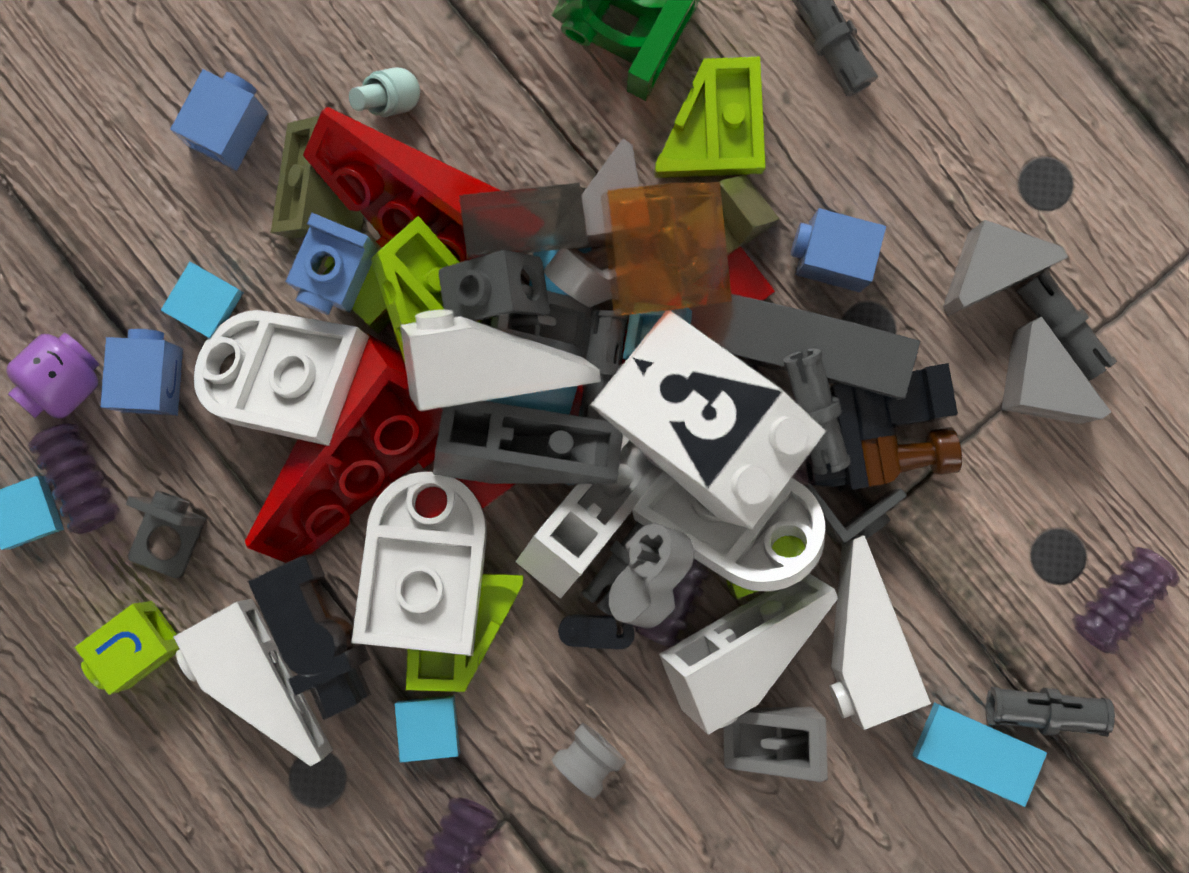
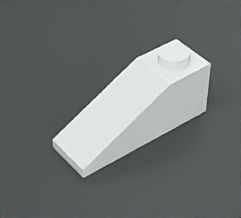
M451 310L422 312L416 315V323L400 325L409 395L419 411L601 382L600 370L583 357L461 316L454 317Z
M623 435L616 484H577L533 536L516 560V563L561 599L631 513L632 508L663 470L652 464L642 451Z
M855 535L846 543H842L831 665L837 683L829 685L841 717L844 719L851 716L852 721L865 730L931 703L865 536Z
M809 573L805 578L792 586L764 592L660 653L659 656L681 710L709 735L719 728L732 724L740 715L757 706L837 601L838 597L835 589Z
M253 599L235 602L174 636L180 648L176 652V658L181 670L189 680L197 681L201 690L309 766L321 761L333 751L303 693L297 696L294 695L288 681L289 678L293 677V674L283 661L277 645Z

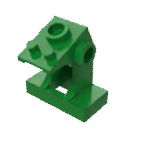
M559 0L551 16L562 23L560 28L562 33L575 43L583 46H589L593 43L632 63L628 71L627 92L647 101L692 18L699 0ZM611 4L639 18L630 36L613 29L602 21Z

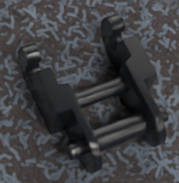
M573 614L563 618L559 625L558 635L565 645L571 647L625 649L633 643L635 631L633 625L623 622V633L617 634V626L613 615Z

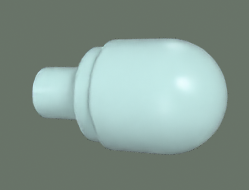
M397 67L379 70L367 76L362 86L350 90L349 102L356 111L368 109L377 116H394L406 113L416 106L420 97V85L416 77L404 68Z

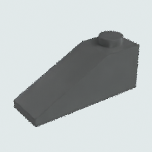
M488 401L443 407L433 475L491 484H616L623 434L609 421Z

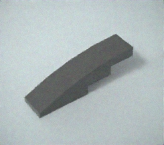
M683 284L677 306L687 307L692 311L690 325L739 360L776 371H787L783 363V359L786 356L802 350L805 358L808 357V349L818 348L822 351V361L828 383L845 384L895 399L906 398L920 340L792 307Z

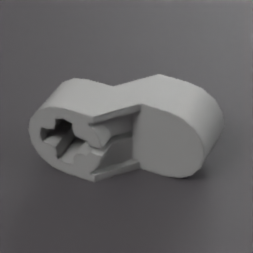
M564 243L543 271L557 287L588 307L616 296L631 304L632 302H640L657 280V277L646 266L614 243L585 254Z
M652 523L641 528L625 545L629 565L615 579L609 593L610 611L616 620L646 629L659 625L675 609L673 589L686 576L694 559V547L691 539L685 533Z

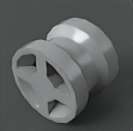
M582 722L574 732L575 741L568 749H559L551 761L578 789L591 798H596L603 790L604 778L610 772L619 771L626 763V760L604 737Z

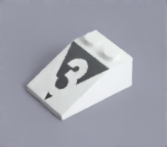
M666 311L590 405L719 520L750 529L755 526L826 432L783 390L672 311Z

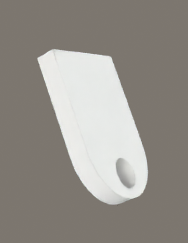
M261 310L239 313L218 326L211 338H208L201 348L194 370V386L197 397L209 412L228 423L329 446L369 336L355 326ZM235 352V360L230 369L220 374V367L224 359Z
M665 471L660 474L632 508L634 519L644 526L657 523L685 533L691 539L694 547V559L735 585L749 590L775 591L794 585L814 569L824 548L825 521L821 506L811 491L793 478H790L752 529L719 520ZM791 535L800 538L806 544V549L797 557L784 558L773 551L772 545L778 538Z
M417 472L394 481L379 495L371 509L367 524L351 643L473 656L487 540V523L480 503L462 482L452 477L433 475V472ZM428 487L441 488L447 495L445 510L434 518L420 516L415 507L418 494Z

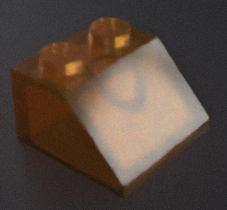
M720 182L667 183L607 190L601 195L614 315L623 316L675 310L732 301Z

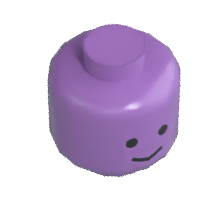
M63 333L59 338L50 334H41L8 364L7 375L16 386L8 395L34 418L42 411L57 419L65 418L97 388L98 378L94 370L99 366V363L68 334Z

